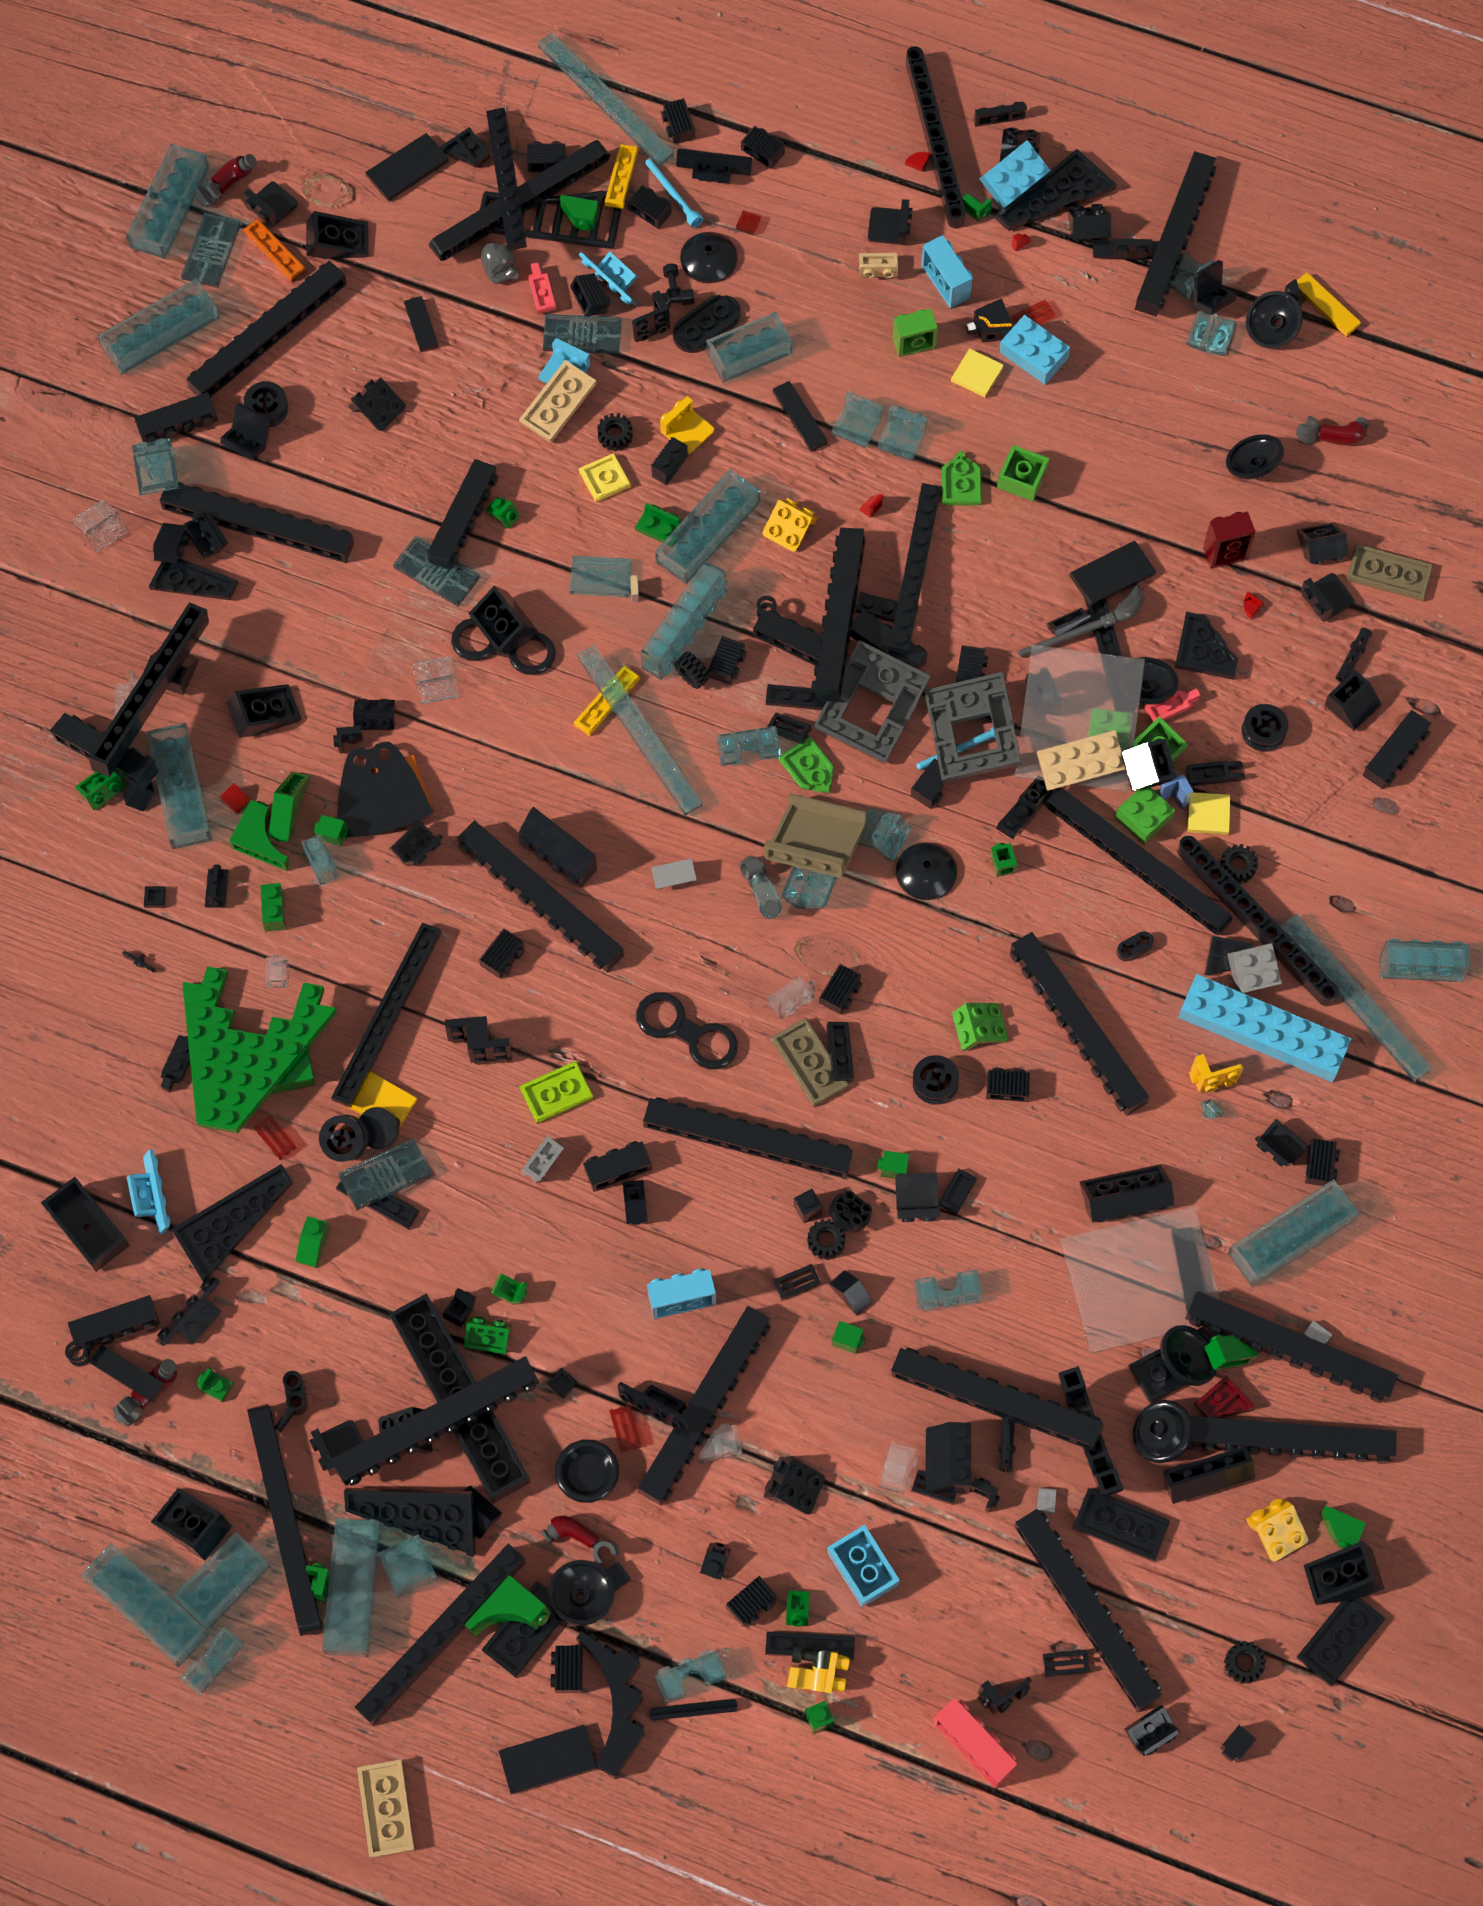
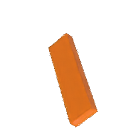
M259 219L243 229L244 234L291 282L306 272V268Z

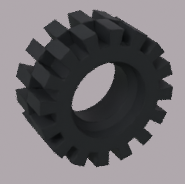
M610 413L609 418L606 415L604 420H600L597 431L602 447L605 448L607 446L609 451L611 448H613V451H617V448H620L621 451L623 446L626 448L629 446L633 438V429L630 420H626L625 415L621 418L620 413H617V416ZM617 427L623 431L622 435L618 437L608 435V430Z
M686 651L674 662L675 669L679 671L678 674L689 685L691 684L693 688L699 689L711 678L710 672L704 667L705 664L701 663L700 659L696 658L691 652Z
M1234 844L1232 848L1229 846L1224 851L1220 861V865L1239 884L1242 881L1246 883L1249 879L1251 880L1258 866L1257 855L1254 856L1255 851H1249V846L1246 849L1243 848L1244 844H1240L1239 847H1237V844ZM1234 858H1242L1245 860L1247 867L1243 870H1236L1232 867L1231 861Z
M820 1219L819 1223L816 1221L814 1226H811L807 1237L808 1248L812 1250L814 1256L818 1255L819 1259H822V1257L825 1260H829V1257L834 1259L837 1254L840 1255L842 1253V1249L844 1250L846 1241L845 1231L834 1222H831V1219H828V1221ZM829 1232L834 1236L835 1241L831 1246H822L818 1241L819 1235Z
M1242 1641L1241 1643H1236L1229 1649L1224 1659L1225 1671H1228V1676H1232L1235 1682L1240 1681V1684L1246 1682L1249 1684L1256 1681L1266 1667L1264 1652L1259 1650L1260 1647L1258 1645L1254 1646L1253 1642L1246 1643V1641ZM1242 1654L1249 1655L1253 1659V1668L1248 1671L1241 1670L1237 1665L1238 1656Z

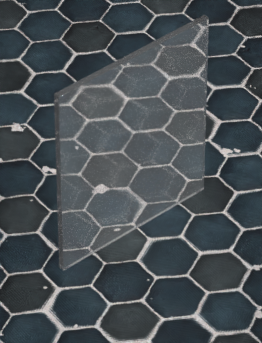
M1032 645L1019 739L1022 765L1016 766L1015 777L1044 781L1037 751L1113 730L1116 731L1121 752L1133 748L1145 659ZM1126 770L1073 785L1127 792L1129 780Z
M1195 1207L1060 1239L1090 1353L1163 1337L1170 1328L1178 1325H1186L1195 1329L1200 1328L1191 1325L1189 1320L1185 1319L1188 1312L1187 1309H1189L1196 1291L1221 1300Z

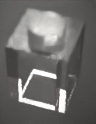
M273 955L266 958L265 982L268 988H288L289 963L287 957Z

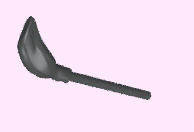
M1135 584L1129 596L1116 607L1114 612L1106 613L1097 621L1018 651V654L1022 658L1101 627L1106 629L1117 622L1126 621L1139 611L1145 597L1138 584Z

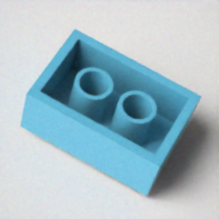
M1027 140L979 178V180L1003 209L1051 170Z
M942 235L923 245L921 266L951 309L970 299L973 276L970 270H966L961 257L953 251L951 242L947 241Z
M1024 315L1001 340L1000 353L1046 385L1069 359L1070 347Z
M696 1269L692 1274L688 1275L679 1273L666 1280L657 1278L647 1284L648 1297L654 1319L716 1305V1292L710 1269Z
M865 1525L827 1547V1554L861 1608L899 1586L900 1580Z

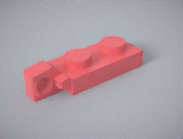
M538 262L531 264L532 275H528L537 314L556 310L547 273L540 271Z
M1197 688L1188 693L1185 690H1179L1166 702L1146 705L1145 711L1152 723L1159 716L1165 721L1193 707L1194 702L1200 700L1201 695Z

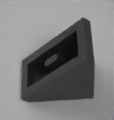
M845 1270L828 1283L856 1316L873 1302L860 1280Z

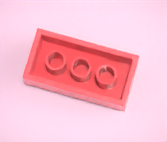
M954 1698L935 1716L933 1724L996 1789L1015 1770L1017 1766L1015 1761L1017 1759L1008 1749L1005 1751L999 1745L1001 1741L995 1734L991 1733L989 1735L984 1729L985 1724L977 1716L972 1717L968 1712L970 1710L969 1707L961 1699L957 1701Z

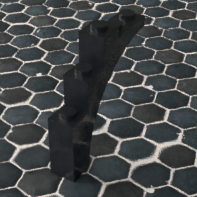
M581 1631L576 1640L592 1655L601 1667L612 1696L613 1715L611 1730L605 1748L596 1762V1766L615 1780L646 1736L645 1731H643L645 1727L636 1720L629 1721L643 1702L642 1691L632 1684L630 1687L627 1686L641 1666L640 1661H638L640 1657L631 1650L626 1652L623 1649L616 1656V1651L606 1644L603 1647L597 1642L599 1639L590 1632L585 1634Z

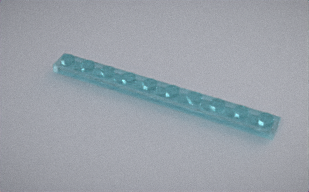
M552 32L538 42V48L654 162L661 166L674 156V151Z
M595 645L578 653V660L683 814L686 816L700 808L703 804Z
M1295 914L1280 926L1337 985L1338 995L1414 1082L1431 1071L1432 1067L1298 914Z

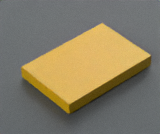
M370 1071L350 1109L362 1115L363 1112L370 1108L385 1107L399 1118L401 1126L416 1104L417 1098Z

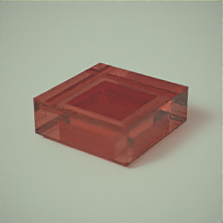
M742 211L736 229L754 235L761 216Z

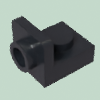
M361 726L336 728L337 735H333L334 747H338L339 753H344L343 743L355 744L358 741H363Z

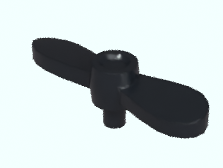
M123 951V956L134 961L133 964L136 966H144L153 973L156 971L153 967L144 963V954L136 958L130 953Z

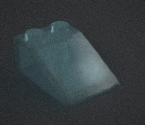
M171 438L158 439L148 443L140 442L137 445H132L140 495L179 488L176 457Z

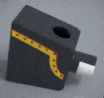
M1002 299L974 311V322L965 324L967 334L978 333L982 342L1001 341L1013 328Z

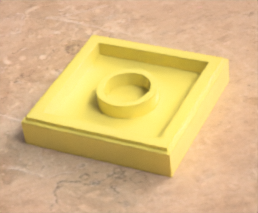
M969 348L952 376L951 382L985 398L1004 365Z
M614 453L579 468V473L596 503L631 488V483Z
M1193 793L1188 805V832L1228 835L1230 795Z

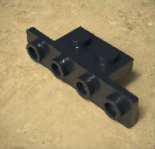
M678 148L676 166L693 169L692 179L730 183L732 174L751 175L752 157Z
M1152 239L1094 240L1093 258L1153 259L1159 241H1152Z
M214 1277L206 1279L200 1286L201 1290L187 1300V1306L172 1317L171 1320L173 1322L158 1333V1339L155 1342L164 1346L178 1331L190 1343L194 1344L222 1312L206 1298L220 1281Z
M619 1382L617 1385L619 1397L625 1403H630L640 1411L653 1415L657 1420L668 1423L675 1430H681L686 1434L690 1431L688 1418L681 1414L686 1408L684 1401L652 1384L644 1393L622 1382Z

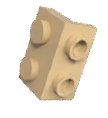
M859 253V277H898L897 253Z

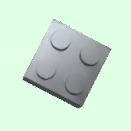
M1272 943L1227 953L1236 991L1245 993L1282 984Z

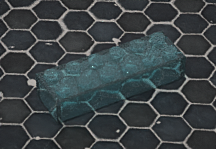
M171 143L126 235L131 249L163 259L166 258L196 196L194 189L202 183L209 169L206 154Z
M194 279L102 332L97 337L102 350L120 375L217 320L219 314L215 303L199 281Z
M729 469L655 551L656 563L687 584L760 503V490Z
M705 560L641 650V666L644 671L660 680H663L665 675L668 676L671 673L674 662L684 654V648L687 644L690 645L693 642L696 631L703 628L708 614L712 615L718 600H722L727 593V580L724 570Z
M187 723L146 731L151 756L159 770L156 780L172 849L212 841Z
M1332 1180L1233 1244L1227 1254L1253 1288L1354 1222L1359 1212L1336 1181Z
M335 1519L322 1651L325 1655L369 1658L382 1529L379 1521Z
M112 1543L80 1575L86 1583L178 1668L209 1636V1633Z

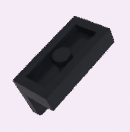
M470 1485L463 1491L473 1492L475 1536L481 1539L488 1528L499 1520L503 1513Z

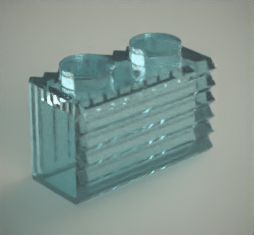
M317 835L303 841L301 844L304 853L320 885L338 878L337 868L321 836Z

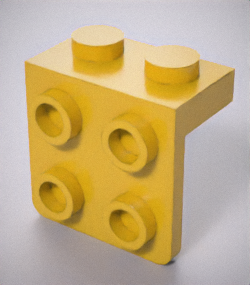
M688 396L683 400H679L669 413L666 412L660 420L661 433L669 440H671L670 437H674L688 446V454L695 451L714 433V427L693 410V400Z
M790 498L786 500L779 499L763 530V536L794 552L798 550L809 526L815 525L818 517L813 515L814 511L811 509L798 507V503Z
M1202 1054L1195 1057L1189 1075L1192 1083H1196L1199 1093L1203 1091L1209 1093L1217 1090L1219 1086L1225 1085L1229 1087L1235 1085L1244 1068L1242 1064L1211 1073L1206 1058Z
M1284 1498L1273 1500L1269 1506L1254 1511L1250 1517L1246 1518L1249 1527L1258 1532L1270 1560L1274 1562L1308 1542V1537L1294 1506Z

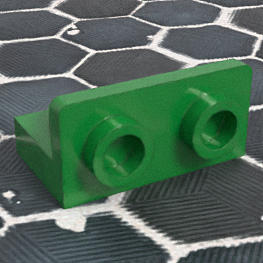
M646 503L644 513L635 526V531L671 546L681 529V519L672 512L668 513L661 510L657 505Z
M95 771L75 786V788L95 811L124 790L126 785L121 777L115 773L107 777Z
M474 1316L473 1319H469L467 1322L463 1348L506 1354L512 1325L507 1324V1321L504 1320L490 1322L486 1321L484 1317Z
M313 1563V1566L307 1565L306 1571L310 1578H313L311 1591H314L313 1594L318 1602L327 1604L333 1579L332 1575L325 1565Z

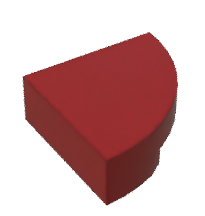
M914 153L906 159L905 165L923 171L930 158V153Z
M1018 233L1013 236L1012 248L1017 251L1031 242V239L1027 234L1023 233L1021 235Z
M1248 591L1244 598L1243 607L1246 615L1252 619L1261 609L1264 602Z

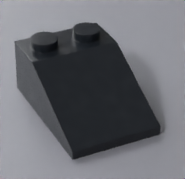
M314 211L306 221V255L322 259L368 257V222Z
M289 684L234 691L227 702L240 738L257 736L302 719Z
M177 1488L151 1521L153 1525L204 1561L232 1527L221 1513L180 1488Z
M1364 1541L1303 1565L1316 1605L1365 1597L1385 1589L1373 1550Z

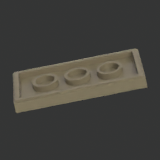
M1356 544L1346 581L1424 601L1433 564Z
M807 1018L771 1037V1042L813 1108L849 1088L847 1081H832L829 1052Z

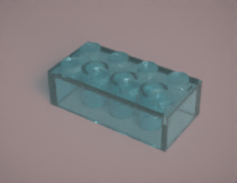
M774 312L706 340V353L721 381L724 383L793 353V342L777 312Z
M1390 939L1385 942L1379 955L1380 978L1463 982L1470 969V946L1459 941L1443 943L1437 940L1431 942L1411 940L1408 942L1401 941L1400 939Z
M235 1532L173 1597L208 1630L266 1572L270 1565L246 1540Z

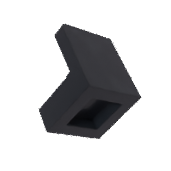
M130 782L123 794L125 805L145 811L155 793L152 782H150L145 790Z

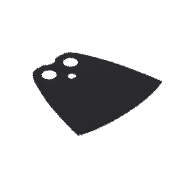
M391 742L378 743L371 749H354L348 754L341 778L337 819L344 820L349 828L346 837H361L391 831L417 822L433 813L414 771L402 753ZM381 749H388L390 751V757L385 761L378 758V752ZM358 755H363L366 758V763L361 767L354 765V758ZM377 768L378 773L372 774L371 770Z

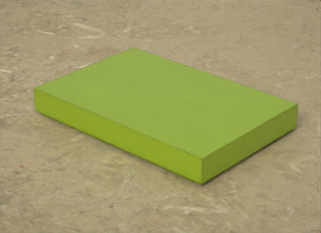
M577 1061L519 1086L537 1124L594 1099Z

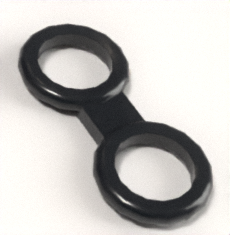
M472 618L463 620L452 632L451 644L453 650L461 658L468 661H480L486 659L491 654L509 658L511 665L518 672L525 675H537L549 669L555 660L556 650L553 642L546 635L536 632L530 640L542 643L547 649V657L541 664L536 666H526L518 660L517 650L519 647L499 654L489 642L488 646L482 651L469 652L460 645L459 639L462 632L467 628L478 627Z
M655 992L647 995L639 1003L636 1010V1021L646 1035L656 1039L668 1038L673 1035L689 1045V1053L693 1061L700 1067L708 1070L721 1069L728 1066L734 1060L738 1051V1041L734 1033L727 1026L719 1023H707L702 1026L695 1024L685 1018V1009L681 1001L674 995L666 992ZM656 1001L670 1003L677 1012L675 1022L666 1029L652 1028L644 1018L647 1007ZM709 1032L723 1034L729 1042L730 1048L728 1053L719 1060L710 1061L704 1059L697 1050V1043L704 1034Z

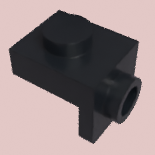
M457 1288L454 1298L443 1312L442 1318L461 1327L473 1311L476 1297L467 1291Z
M974 1478L970 1491L989 1499L985 1509L986 1512H989L991 1507L996 1508L1000 1496L997 1495L998 1488L991 1486L992 1483L986 1479L980 1478L978 1480Z
M719 1542L710 1543L700 1573L721 1580L731 1549Z

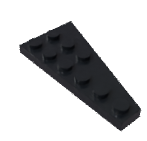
M282 1164L171 1229L203 1282L211 1276L293 1184Z

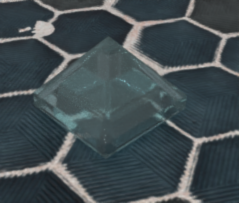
M1212 1099L1201 1103L1203 1118L1217 1119L1224 1116V1112Z

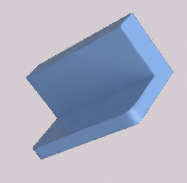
M1183 774L1164 783L1161 786L1159 796L1164 800L1173 796L1179 807L1183 809L1189 805L1193 789Z

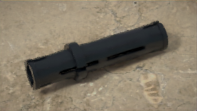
M1361 628L1355 641L1351 643V649L1335 677L1340 683L1352 673L1361 654L1366 651L1365 646L1372 635L1369 629ZM1361 642V645H1360L1358 651L1355 652V650H1356L1358 644ZM1353 659L1352 662H1351V664H1350V666H1349V668L1346 669V667H1347L1348 663L1350 662V660Z
M1002 1418L1001 1445H999L998 1450L1001 1452L999 1470L1005 1472V1463H1007V1472L1013 1471V1453L1016 1450L1014 1446L1015 1422Z

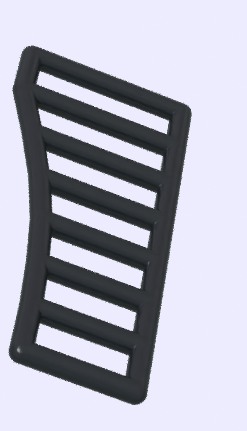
M601 190L565 195L588 200L597 199L599 213L594 231L590 230L589 238L578 237L579 228H575L573 224L570 236L561 235L559 231L563 211L561 209L560 196H551L538 204L533 231L525 230L526 238L613 249L622 209L614 207L608 241L597 240L607 191ZM485 191L482 195L480 209L489 204V199L497 200L499 193ZM546 204H557L552 232H540ZM502 226L492 233L505 235L504 227Z

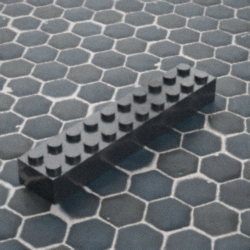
M427 1293L389 1313L395 1329L436 1403L476 1382ZM484 1412L478 1416L479 1418L469 1424L465 1422L453 1433L493 1504L531 1482L494 1413Z

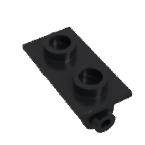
M215 864L213 868L208 869L205 907L225 908L229 870L221 869V865Z

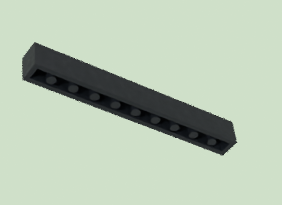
M1194 151L1139 292L1135 310L1156 317L1159 310L1163 311L1166 303L1164 296L1169 295L1172 284H1169L1170 280H1175L1178 271L1175 267L1176 265L1180 266L1183 258L1181 252L1182 250L1186 251L1189 242L1187 236H1191L1194 230L1193 220H1198L1200 214L1198 207L1203 206L1206 195L1203 194L1205 191H1209L1212 182L1209 180L1210 176L1214 177L1217 166H1214L1215 157Z
M330 260L326 264L319 266L317 271L311 276L306 277L297 288H293L286 297L278 300L274 307L264 312L257 321L249 324L245 331L240 335H236L228 345L220 348L217 354L211 359H207L199 369L191 372L186 379L189 389L196 396L208 392L211 398L347 285L345 274Z
M168 480L159 500L162 510L190 518L208 510L217 526L343 563H347L354 545L353 535L346 530L339 531L326 524L319 525L313 523L309 519L302 520L288 513L281 514L271 508L264 509L258 507L254 503L240 502L234 497L227 498L216 492L203 491L199 487L192 488L179 481L172 482Z
M840 528L839 536L836 535L835 546L837 551L833 552V563L835 564L830 569V579H832V582L828 583L827 592L829 599L825 600V611L827 613L822 618L824 631L820 632L821 648L817 649V660L819 662L815 664L814 675L816 680L812 681L811 686L812 693H815L816 701L840 702L866 542L863 528Z
M191 602L188 603L90 754L89 761L92 770L107 777L111 776L209 624L207 609Z
M475 820L458 836V847L463 853L472 855L477 865L487 868L492 878L495 880L499 879L503 882L506 890L516 893L521 903L531 906L533 908L532 911L539 918H545L550 928L554 931H560L563 934L562 937L569 944H575L578 947L577 950L584 957L589 956L593 960L592 963L599 970L604 969L608 972L624 956L623 947Z
M1033 932L1012 943L1010 949L1012 960L1015 963L1018 962L1022 967L1021 971L1024 977L1031 980L1034 984V991L1038 996L1041 995L1048 1011H1053L1057 1017L1058 1025L1062 1029L1065 1028L1070 1042L1073 1045H1077L1082 1059L1085 1062H1089L1094 1076L1101 1079L1105 1092L1113 1096L1117 1109L1120 1112L1123 1111L1127 1116L1147 1104L1148 1094Z
M660 1097L649 1099L643 1119L644 1128L843 1179L847 1178L853 1156V1149L844 1144L833 1145L824 1139H809L805 1134L799 1133L794 1135L785 1129H770L762 1123L755 1125L748 1123L747 1120L742 1118L731 1119L723 1113L712 1114L703 1108L692 1109L679 1102L672 1104Z
M1196 1291L1185 1317L1193 1326L1208 1328L1209 1332L1215 1335H1233L1256 1352L1263 1351L1268 1353L1269 1357L1274 1360L1281 1361L1282 1359L1287 1361L1290 1366L1296 1369H1306L1315 1377L1330 1379L1329 1381L1332 1384L1349 1387L1351 1392L1368 1395L1371 1400L1378 1403L1386 1402L1390 1398L1398 1377L1396 1373L1199 1291Z
M750 1306L746 1307L682 1414L688 1418L690 1431L686 1434L681 1430H672L638 1487L639 1494L660 1506L663 1501L667 1502L673 1493V1490H671L675 1482L679 1483L684 1474L682 1469L685 1464L689 1465L695 1456V1453H693L697 1445L700 1447L705 1440L706 1435L704 1433L708 1427L712 1428L717 1419L715 1414L718 1409L722 1410L726 1405L728 1392L735 1390L739 1382L737 1377L740 1372L744 1374L750 1364L748 1359L751 1354L755 1355L759 1350L761 1344L758 1342L761 1337L768 1335L771 1329L769 1317Z
M900 1348L891 1369L892 1377L1082 1448L1095 1451L1103 1431V1422H1101L1100 1418L1094 1415H1082L1079 1410L1068 1407V1409L1060 1407V1404L1053 1400H1041L1038 1395L1027 1392V1394L1022 1393L1017 1387L1012 1385L1003 1386L996 1379L990 1377L984 1379L972 1370L965 1372L958 1369L959 1367L953 1363L947 1362L944 1364L938 1362L939 1360L934 1356L927 1355L925 1357L919 1355V1352L912 1348Z
M524 1356L331 1460L342 1482L346 1486L349 1484L353 1486L359 1483L362 1477L368 1474L374 1475L381 1471V1467L384 1465L397 1463L401 1460V1456L407 1453L409 1455L414 1454L420 1450V1446L426 1443H435L440 1439L439 1436L457 1431L459 1426L465 1422L469 1424L476 1421L482 1413L495 1411L498 1408L497 1405L503 1402L510 1403L514 1401L517 1395L524 1391L525 1393L533 1391L540 1382L527 1357Z
M1190 1416L1193 1434L1189 1446L1186 1448V1450H1193L1194 1447H1200L1204 1451L1225 1449V1452L1246 1446L1249 1454L1253 1455L1260 1454V1452H1268L1270 1456H1281V1453L1290 1454V1457L1295 1458L1303 1457V1455H1312L1313 1459L1333 1457L1334 1460L1345 1461L1347 1458H1353L1356 1462L1377 1460V1463L1389 1464L1396 1457V1431Z
M1035 1509L1016 1521L1014 1528L1137 1712L1141 1711L1160 1698L1162 1695L1160 1693L1162 1690L1155 1679L1152 1680L1147 1673L1149 1669L1144 1661L1137 1659L1134 1646L1130 1641H1125L1122 1636L1124 1634L1122 1628L1118 1623H1113L1109 1617L1111 1616L1110 1610L1105 1604L1101 1605L1097 1599L1099 1597L1098 1592L1092 1585L1089 1587L1085 1581L1087 1577L1080 1567L1077 1568L1075 1566L1072 1553L1069 1549L1063 1548L1060 1543L1062 1542L1060 1535L1056 1530L1052 1531L1049 1527L1048 1517L1044 1512L1040 1513L1038 1509Z
M508 1543L355 1706L356 1711L374 1726L465 1629L466 1626L464 1624L508 1575L513 1577L526 1563L524 1557Z

